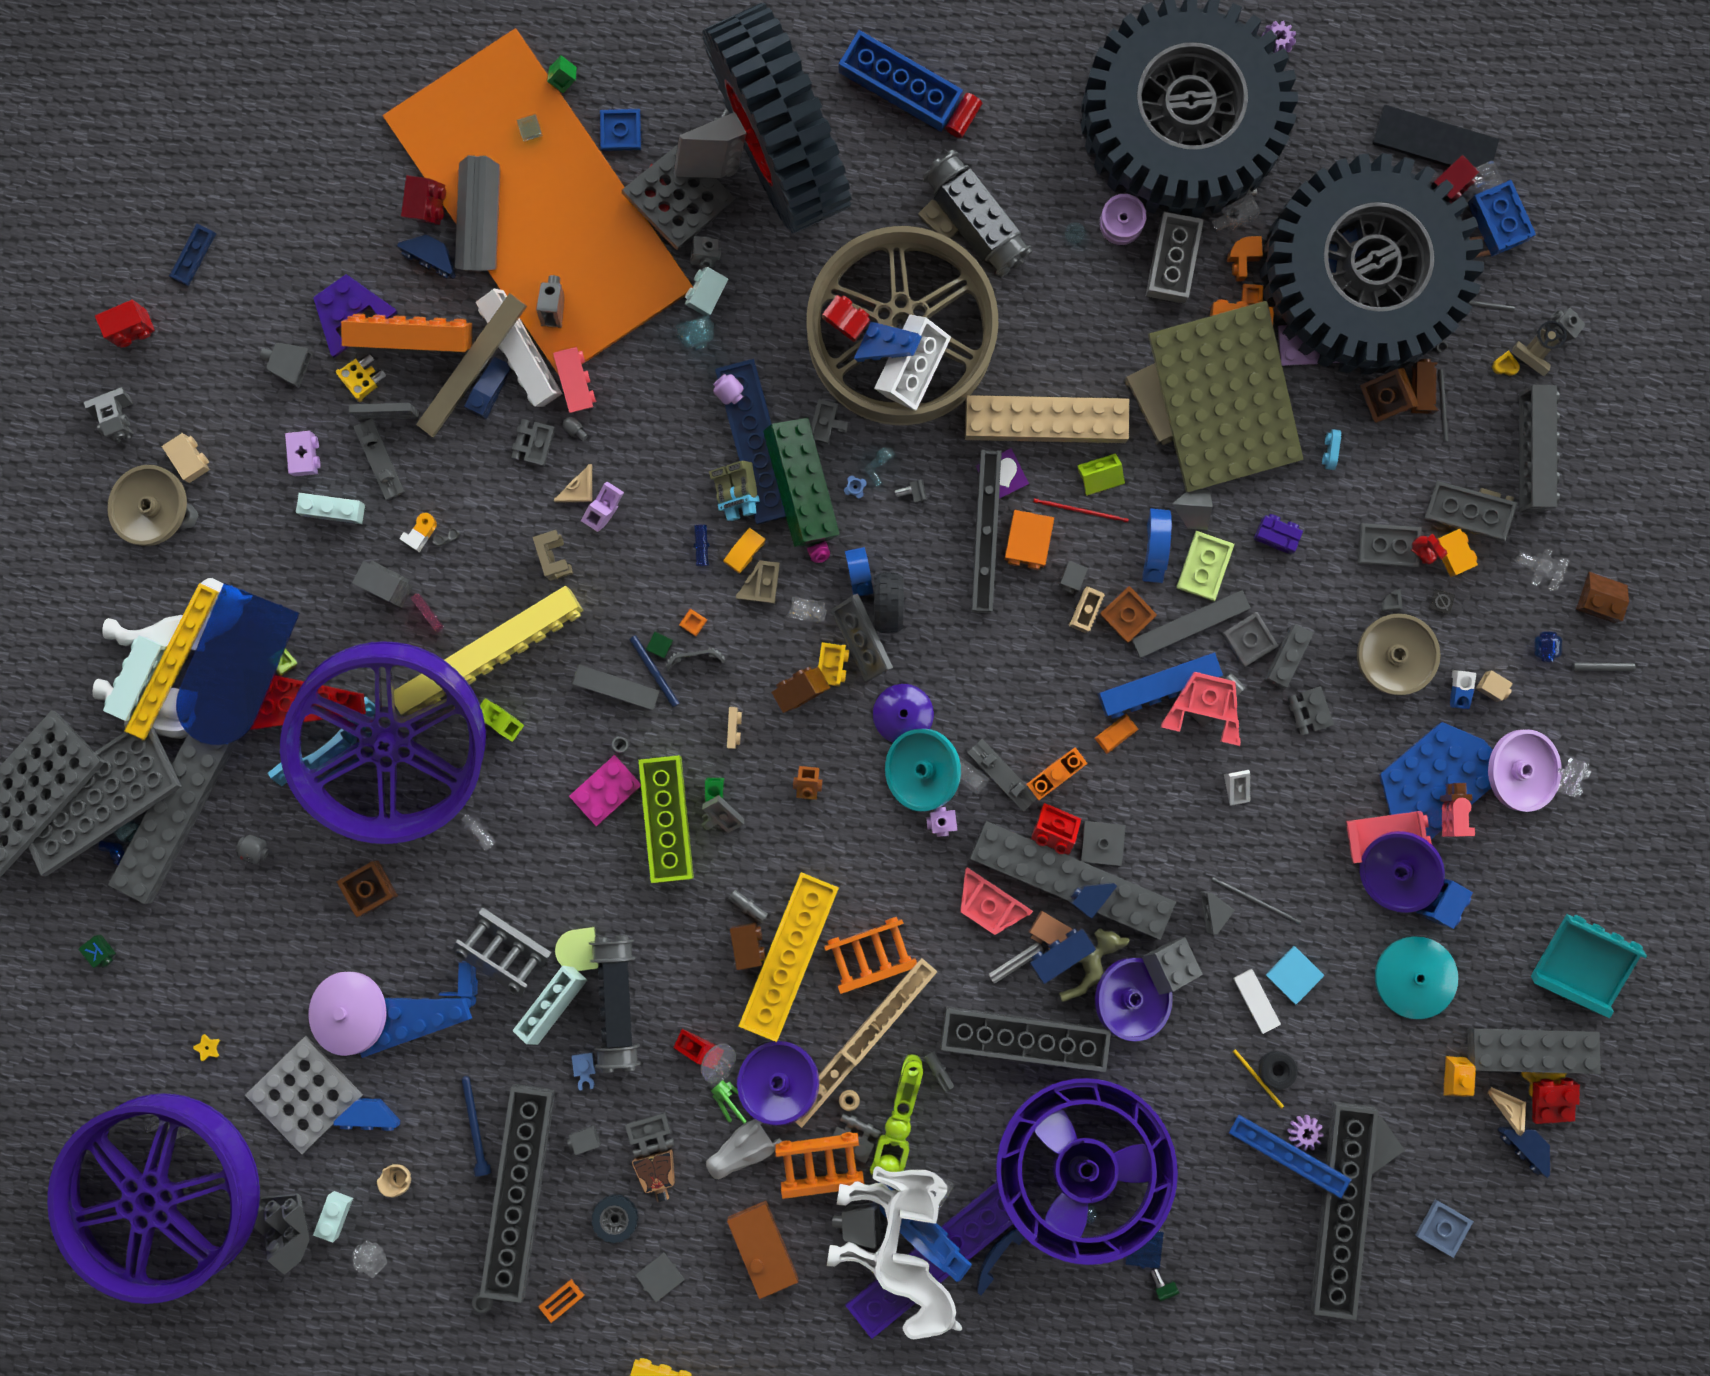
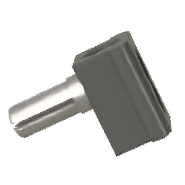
M922 480L910 482V486L895 490L897 497L912 494L915 503L927 501Z

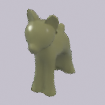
M1101 928L1097 929L1094 932L1098 940V945L1095 947L1096 950L1079 961L1083 965L1085 975L1077 987L1059 993L1061 1002L1086 994L1090 987L1097 985L1104 973L1101 964L1103 955L1115 953L1119 949L1124 948L1128 945L1129 938H1121L1115 932L1104 931Z

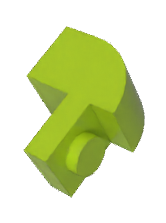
M485 698L480 704L485 723L513 742L524 725L503 708Z

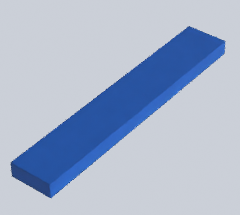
M1238 1115L1229 1132L1232 1136L1339 1198H1342L1352 1180L1241 1115Z

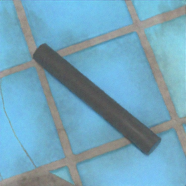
M1635 663L1572 664L1573 671H1635L1636 668Z

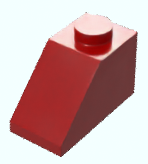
M684 1029L681 1030L673 1047L697 1064L715 1069L723 1052L715 1044Z

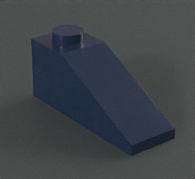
M496 357L493 358L474 386L464 406L469 412L487 420L511 371L509 364Z

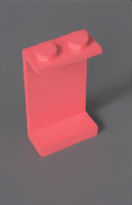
M1421 811L1346 821L1353 863L1362 862V855L1372 841L1389 832L1404 831L1414 833L1432 844L1430 835L1426 836L1425 828L1429 827L1427 815L1423 816Z

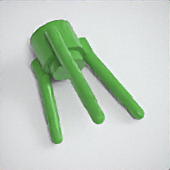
M722 1080L711 1090L714 1094L712 1097L717 1101L728 1122H731L732 1119L723 1104L724 1101L742 1123L745 1124V1118L728 1098L732 1095L730 1090L738 1095V1089L730 1081L726 1084Z

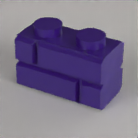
M1273 514L1262 517L1253 540L1292 555L1296 551L1303 530L1298 529L1299 525L1296 523L1288 522L1286 524L1281 522V518Z

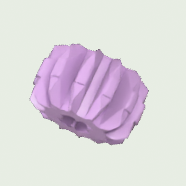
M1277 21L1273 22L1272 26L1267 25L1265 28L1266 32L1262 34L1263 36L1272 30L1277 38L1280 37L1279 40H1276L1273 53L1284 48L1286 52H1290L1292 46L1296 43V39L1293 38L1296 35V31H1290L1292 26H1284V21L1280 25Z
M1305 1115L1304 1119L1297 1116V1124L1294 1121L1290 1122L1294 1129H1288V1133L1293 1134L1289 1137V1140L1294 1142L1296 1148L1301 1146L1303 1151H1306L1308 1146L1311 1150H1314V1143L1321 1144L1318 1137H1324L1323 1133L1318 1132L1323 1127L1317 1124L1318 1120L1316 1118L1310 1120L1308 1115ZM1305 1129H1307V1130L1309 1131V1132L1307 1133V1135H1308L1307 1137H1304V1136H1303V1134L1305 1133V1132H1304Z

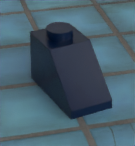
M1115 883L1082 886L1081 889L1077 887L1070 896L1072 898L1070 903L1092 919L1116 889L1117 885Z

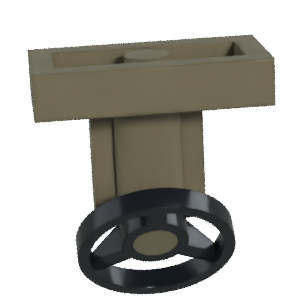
M1547 321L1539 327L1537 335L1527 347L1518 341L1511 353L1542 376H1545L1550 371L1551 365L1544 358L1552 349H1557L1564 344L1567 337L1566 329L1557 321ZM1549 324H1555L1559 326L1563 332V335H1560L1557 333L1556 330L1551 329ZM1558 339H1563L1558 346H1555L1559 342Z

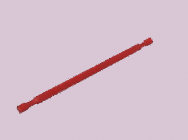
M1034 498L1033 501L1035 503H1042L1044 505L1095 515L1108 519L1121 520L1127 523L1129 521V519L1127 518H1120L1114 515L1104 514L1100 512L1058 504L1045 500L1041 501L1039 499Z

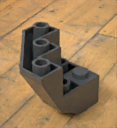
M298 1193L261 1197L254 1228L265 1238L267 1261L285 1275L301 1262L310 1240L302 1199Z

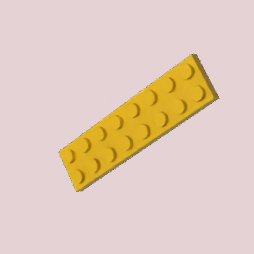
M802 872L800 873L738 1027L775 1042L778 1041L839 887Z

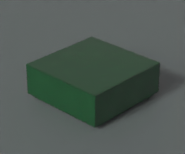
M654 632L646 650L665 659L673 640Z

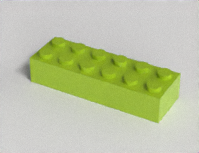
M678 755L638 760L651 883L693 879L682 757Z

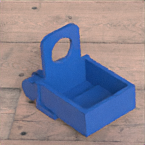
M466 961L460 962L458 992H441L439 996H460L466 999L469 1008L476 1004L475 995L478 994L476 968Z

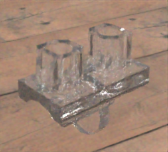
M792 597L791 609L787 616L795 619L821 622L825 620L827 609L824 608L825 603L822 601Z
M1570 758L1566 768H1559L1557 771L1558 774L1562 775L1557 792L1580 797L1583 791L1580 786L1582 779L1586 780L1589 778L1591 770L1588 768L1589 763Z

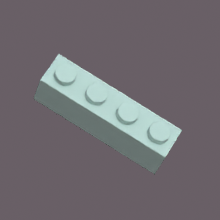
M140 635L133 641L130 655L122 664L121 674L113 683L114 688L111 695L104 702L105 707L103 711L122 720H130L167 648L166 646Z
M562 966L513 1029V1032L526 1044L538 1045L587 982V979L574 967Z

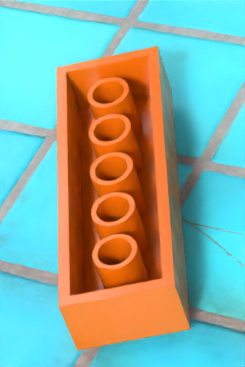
M353 314V316H348V319L341 321L342 346L465 352L472 346V323H466V319H454V321L446 322V318H434V320L426 321V317H413V319L406 320V316H393V318L385 319V315H373V317L365 318V314Z

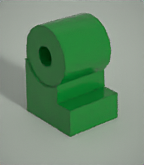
M706 778L705 802L718 795L723 799L725 778Z

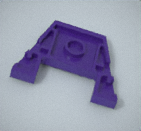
M347 274L313 297L329 351L333 358L349 348L348 346H342V337L337 332L341 328V321L348 319V316L361 314L369 307H372L377 315H385V319L391 318L398 313L395 308Z

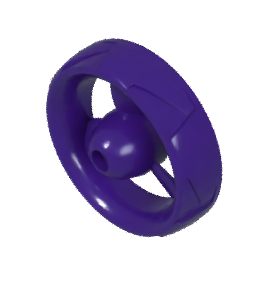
M1083 1078L1061 1081L1049 1085L1029 1097L1015 1111L1007 1123L996 1158L998 1193L1002 1205L1014 1226L1023 1237L1042 1252L1059 1260L1074 1264L1094 1265L1109 1263L1122 1259L1143 1247L1153 1238L1165 1222L1171 1210L1177 1188L1178 1170L1175 1149L1160 1117L1150 1105L1132 1091L1115 1083L1099 1079ZM1077 1104H1092L1109 1109L1124 1118L1134 1128L1143 1144L1132 1145L1113 1153L1108 1146L1098 1140L1090 1138L1077 1139L1074 1127L1062 1108ZM1033 1132L1049 1149L1057 1154L1054 1160L1053 1174L1057 1186L1062 1191L1049 1208L1045 1221L1031 1205L1022 1178L1024 1151ZM1086 1165L1088 1171L1085 1175H1082L1081 1168ZM1117 1181L1128 1183L1148 1182L1141 1205L1126 1223L1103 1235L1081 1237L1086 1227L1088 1203H1095L1106 1198L1115 1188Z

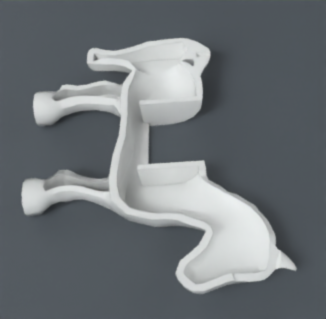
M208 578L201 584L220 593L191 648L192 651L205 652V644L231 630L241 618L244 605L248 604L253 598L252 595L245 596L237 588L225 585L213 578ZM183 615L164 618L156 624L140 630L124 629L116 620L108 618L103 624V637L110 640L116 639L119 645L129 646L140 635L167 647ZM97 679L93 685V697L98 700H106L111 695L113 687L108 681ZM171 688L153 723V727L158 735L180 739L187 737L197 718L195 708L198 692ZM124 721L125 728L129 721Z
M876 1166L873 1170V1179L881 1183L865 1185L857 1181L851 1186L840 1184L837 1205L846 1206L851 1201L857 1200L874 1201L885 1208L888 1226L883 1243L876 1253L868 1252L851 1242L846 1243L842 1247L830 1245L827 1266L835 1267L844 1261L858 1262L874 1273L883 1289L895 1295L908 1297L920 1305V1310L908 1318L903 1326L905 1335L910 1339L937 1336L950 1329L961 1331V1324L955 1320L956 1310L951 1295L929 1273L928 1262L916 1256L896 1253L902 1218L936 1224L938 1205L947 1193V1185L935 1173L927 1170L889 1172ZM886 1185H888V1186H890V1187H892V1188H894V1189H896V1190H890Z

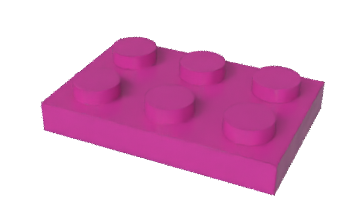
M614 755L569 797L593 824L598 826L641 787V783Z

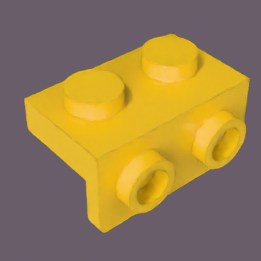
M822 642L818 667L829 685L840 686L841 682H845L846 670H843V663L848 662L849 650H846V645L843 644L837 645Z

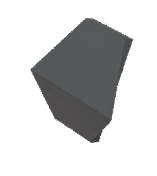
M1198 489L1185 492L1172 505L1187 529L1208 530L1213 507L1210 490Z

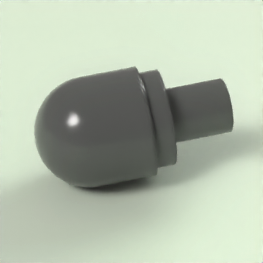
M567 417L563 421V429L574 438L579 437L582 441L586 440L588 435L583 431L584 427L574 417Z

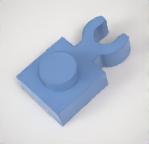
M593 1052L572 1055L574 1077L580 1076L578 1082L579 1090H583L582 1084L585 1081L589 1082L590 1089H593L594 1081L590 1078V1074H595Z

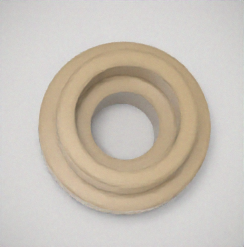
M846 1090L839 1097V1104L846 1111L855 1110L860 1102L858 1094L853 1090ZM847 1097L853 1098V1102L851 1104H847L845 1102V1099Z

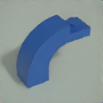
M1150 508L1147 522L1148 544L1142 581L1163 583L1171 544L1172 523L1170 510Z

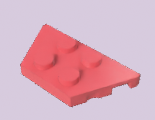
M968 867L965 869L961 913L994 935L1032 914L1033 911Z

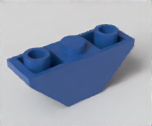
M360 1098L334 1121V1125L340 1126V1129H353V1126H361V1130H373V1127H381L383 1131H392L400 1125V1119L381 1099Z

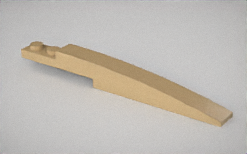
M923 958L917 962L819 1074V1091L813 1106L806 1115L795 1121L801 1128L937 973Z

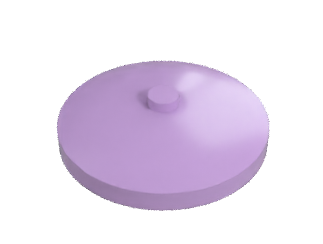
M1516 730L1503 736L1495 745L1489 759L1488 776L1495 796L1506 807L1525 812L1541 809L1552 800L1559 788L1562 774L1560 756L1554 744L1545 735L1534 730Z
M340 972L326 978L315 990L309 1005V1024L315 1039L324 1049L336 1055H355L366 1051L378 1040L386 1022V1004L380 988L371 978L358 972Z

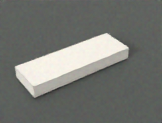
M1250 969L1234 977L1233 979L1261 1033L1264 1034L1281 1025L1254 971Z

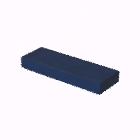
M196 223L169 277L189 287L216 233Z

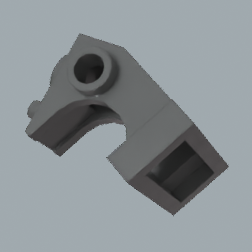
M122 387L84 402L85 409L94 419L98 418L99 424L97 427L102 436L119 444L122 442L121 439L126 438V440H129L131 435H134L133 431L128 427L130 426L128 417L125 414L122 415L121 409L133 404L131 397ZM112 412L114 413L113 415L106 417L107 414Z

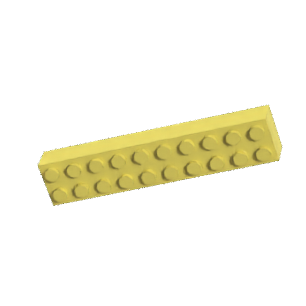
M564 586L449 656L445 661L454 667L468 684L476 681L475 677L481 673L485 675L491 672L495 664L499 662L504 664L511 659L510 655L518 652L519 654L529 648L528 644L535 641V643H538L545 639V634L549 631L556 632L563 627L562 623L567 620L572 622L578 619L583 609L572 591L567 586ZM423 674L418 675L394 690L395 706L403 716H408L441 701L440 698L446 695L440 686Z

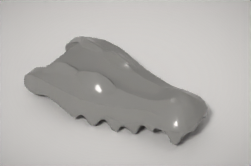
M753 1119L734 1131L720 1150L706 1161V1167L711 1176L719 1180L734 1171L757 1164L768 1158L776 1150V1144H779L782 1140L778 1138L771 1142L761 1126L763 1122Z

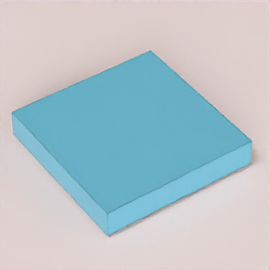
M1295 946L1266 974L1294 1004H1297L1325 976Z

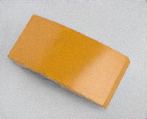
M749 528L728 553L724 563L740 574L752 561V556L765 544L766 539Z

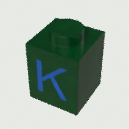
M102 935L93 936L78 949L93 968L108 966L113 961L112 957L116 955V952Z

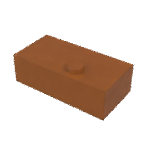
M766 1200L728 1216L727 1223L759 1299L798 1283L797 1272Z

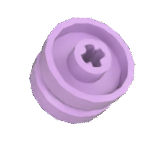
M1118 194L1110 198L1105 204L1100 217V230L1103 236L1109 242L1116 245H1127L1134 242L1140 236L1146 221V209L1143 203L1137 197L1130 194Z

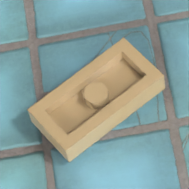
M729 707L728 749H736V745H740L741 733L737 732V724H741L742 712H738L737 707Z

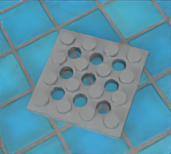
M305 1036L245 1096L301 1154H304L334 1124V1121L356 1100L360 1099L363 1094ZM302 1060H307L310 1063L308 1071L300 1069V1062ZM286 1075L294 1076L295 1083L293 1086H288L285 1083ZM316 1075L323 1076L324 1084L322 1086H317L314 1083ZM272 1089L280 1092L279 1100L274 1101L270 1098V1091ZM305 1089L309 1092V1099L307 1101L299 1098L300 1090ZM332 1089L336 1090L339 1094L336 1101H332L328 1097V1092ZM286 1104H291L294 1107L293 1115L285 1114L284 1107ZM316 1104H320L324 1109L323 1114L320 1116L313 1112V1107ZM300 1119L308 1121L309 1126L307 1130L299 1128L298 1122Z

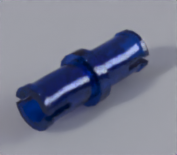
M694 525L695 543L693 546L696 548V566H709L708 547L710 545L707 543V525Z

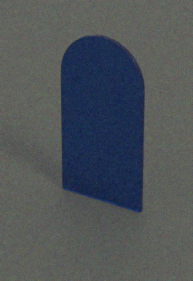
M226 583L223 584L177 694V716L182 727L191 737L200 741V743L224 745L240 739L251 729L297 622L299 612L248 593L243 589H238Z

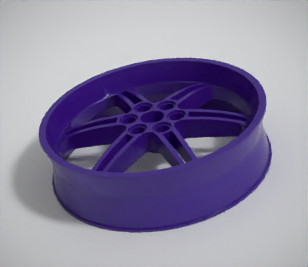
M384 641L359 644L346 648L323 661L311 672L300 687L282 726L280 737L281 764L284 776L295 798L314 819L340 835L362 842L377 844L407 842L426 836L447 824L469 800L477 784L486 744L485 721L479 701L470 685L454 667L442 658L422 648L399 642ZM399 665L422 673L440 686L446 693L447 698L406 717L398 716L395 712L392 667ZM365 667L371 668L375 673V716L368 717L339 703L323 698L318 694V689L330 679L349 670ZM381 667H384L386 671L388 707H382ZM314 704L320 705V706H322V707H324V708H327V709H329V710H331V711H333V712H335V713H337V714H339V715H341V716H344V717H346V718H348V719H350V720H352V721L358 723V725H356V724H354V723H352V722H350V721H348V720H346V719H344V718H342V717H340V716H338V715H336V714H334V713H332V712H330V711H328V710H325V709H323V708H321V707H319V706H316V705H314ZM448 705H454L453 707L425 720L424 722L418 725L415 724V721L429 714H432ZM315 714L358 737L359 742L320 767L309 769L304 765L301 753L303 721L307 715ZM460 714L465 718L469 731L467 760L463 767L455 768L441 757L416 743L412 737L451 715ZM387 717L390 719V722L384 723L380 718ZM362 727H369L372 732L367 733L363 731ZM406 727L409 732L403 733L399 728ZM363 747H371L373 752H366ZM400 747H407L410 751L402 752ZM354 754L357 755V758L340 766L339 768L323 776L322 778H317L318 775L322 774L323 772L327 771L328 769L332 768L333 766L337 765L343 760L349 758ZM414 754H417L418 756L422 757L423 759L429 761L430 763L434 764L435 766H437V767H439L440 769L444 770L445 772L449 773L450 775H452V776L455 777L456 779L450 777L449 775H447L446 773L442 772L441 770H439L438 768L434 767L433 765L427 763L426 761H424V760H422V759L416 757ZM387 756L392 761L385 762L382 760V757ZM366 762L375 763L378 777V816L370 817L346 808L326 791L324 784ZM405 762L446 783L451 789V794L438 804L425 810L410 814L399 813L396 810L397 763ZM384 772H390L389 815L385 813Z
M165 1093L150 1094L129 1100L113 1110L98 1115L81 1126L70 1137L60 1151L50 1176L47 1197L48 1217L55 1242L61 1254L71 1268L86 1283L98 1291L122 1301L141 1304L161 1303L174 1300L194 1291L236 1258L247 1243L255 1226L260 1204V1185L257 1167L246 1141L235 1126L220 1112L199 1100L187 1096ZM153 1114L159 1118V1127L142 1174L108 1139V1132L114 1125L125 1119ZM169 1123H170V1127H169V1130H168V1133H167V1137H166V1140H165V1143H164V1146H163V1150H162V1153H161L159 1165H158V1167H157V1163H158V1160H159V1156H160V1152H161L162 1145H163V1142H164V1138H165V1135H166V1131H167L168 1125H169ZM181 1126L201 1136L219 1158L223 1170L174 1183L170 1181L168 1172L178 1128ZM87 1150L92 1152L103 1170L121 1190V1198L88 1208L82 1207L80 1175ZM153 1177L156 1178L157 1183L153 1181ZM218 1178L225 1179V1182L186 1194L183 1193L182 1188ZM133 1182L137 1184V1188L134 1187ZM219 1189L227 1191L230 1198L231 1213L228 1232L221 1247L212 1245L178 1211L177 1203ZM112 1207L116 1209L115 1213L85 1219L84 1216ZM122 1218L129 1220L131 1229L127 1248L126 1268L103 1250L88 1227L89 1225ZM155 1228H158L180 1248L196 1258L198 1261L197 1268L188 1274L169 1280L149 1278L146 1274V1266Z

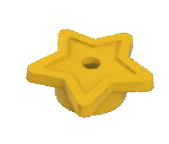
M203 1034L201 1042L195 1045L193 1049L200 1053L201 1061H205L209 1056L218 1057L217 1045L220 1040L209 1039Z

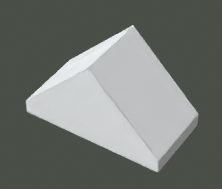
M1245 770L1224 774L1230 806L1250 802V771Z

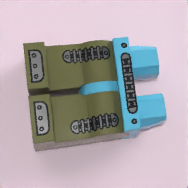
M739 461L726 467L709 471L710 478L714 480L717 491L718 508L720 511L725 512L727 521L740 519L739 508H742L743 516L756 514L755 503L760 502V499L757 496L752 462Z

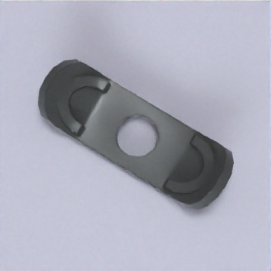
M709 647L708 650L682 654L679 652L677 654L673 653L670 660H667L666 670L670 671L672 666L681 662V658L709 654L710 658H718L723 664L726 661L725 656H722L721 652Z

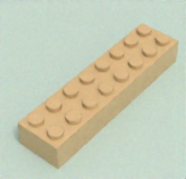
M967 395L965 400V440L1126 443L1129 439V399Z

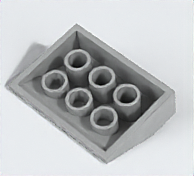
M735 112L679 136L674 167L675 176L722 178L724 176L730 177L738 171L746 131Z

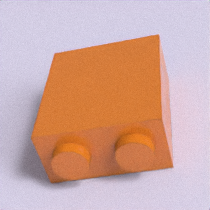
M1014 510L1004 560H1008V564L1020 566V563L1028 564L1030 569L1040 570V567L1044 568L1054 517Z

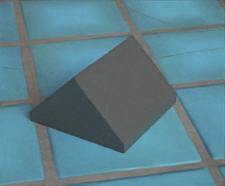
M1201 891L1206 932L1213 935L1218 934L1235 910L1213 893Z

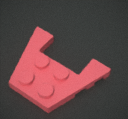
M1193 672L1162 722L1161 727L1180 732L1185 711L1225 720L1221 742L1240 746L1235 681Z

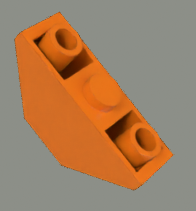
M1075 747L1049 765L1026 785L1039 801L1088 763Z

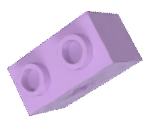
M311 431L285 433L288 473L292 476L318 474L320 459L319 456H316V449L319 448L317 436ZM304 450H306L307 453L303 455V458L302 456H300V454L304 453Z

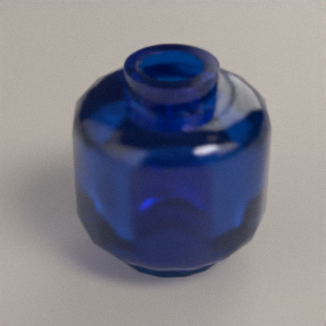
M1540 632V635L1534 639V654L1536 657L1542 658L1543 662H1554V658L1562 655V638L1556 632Z

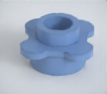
M849 476L844 493L846 495H855L856 498H862L863 489L867 485L866 480Z

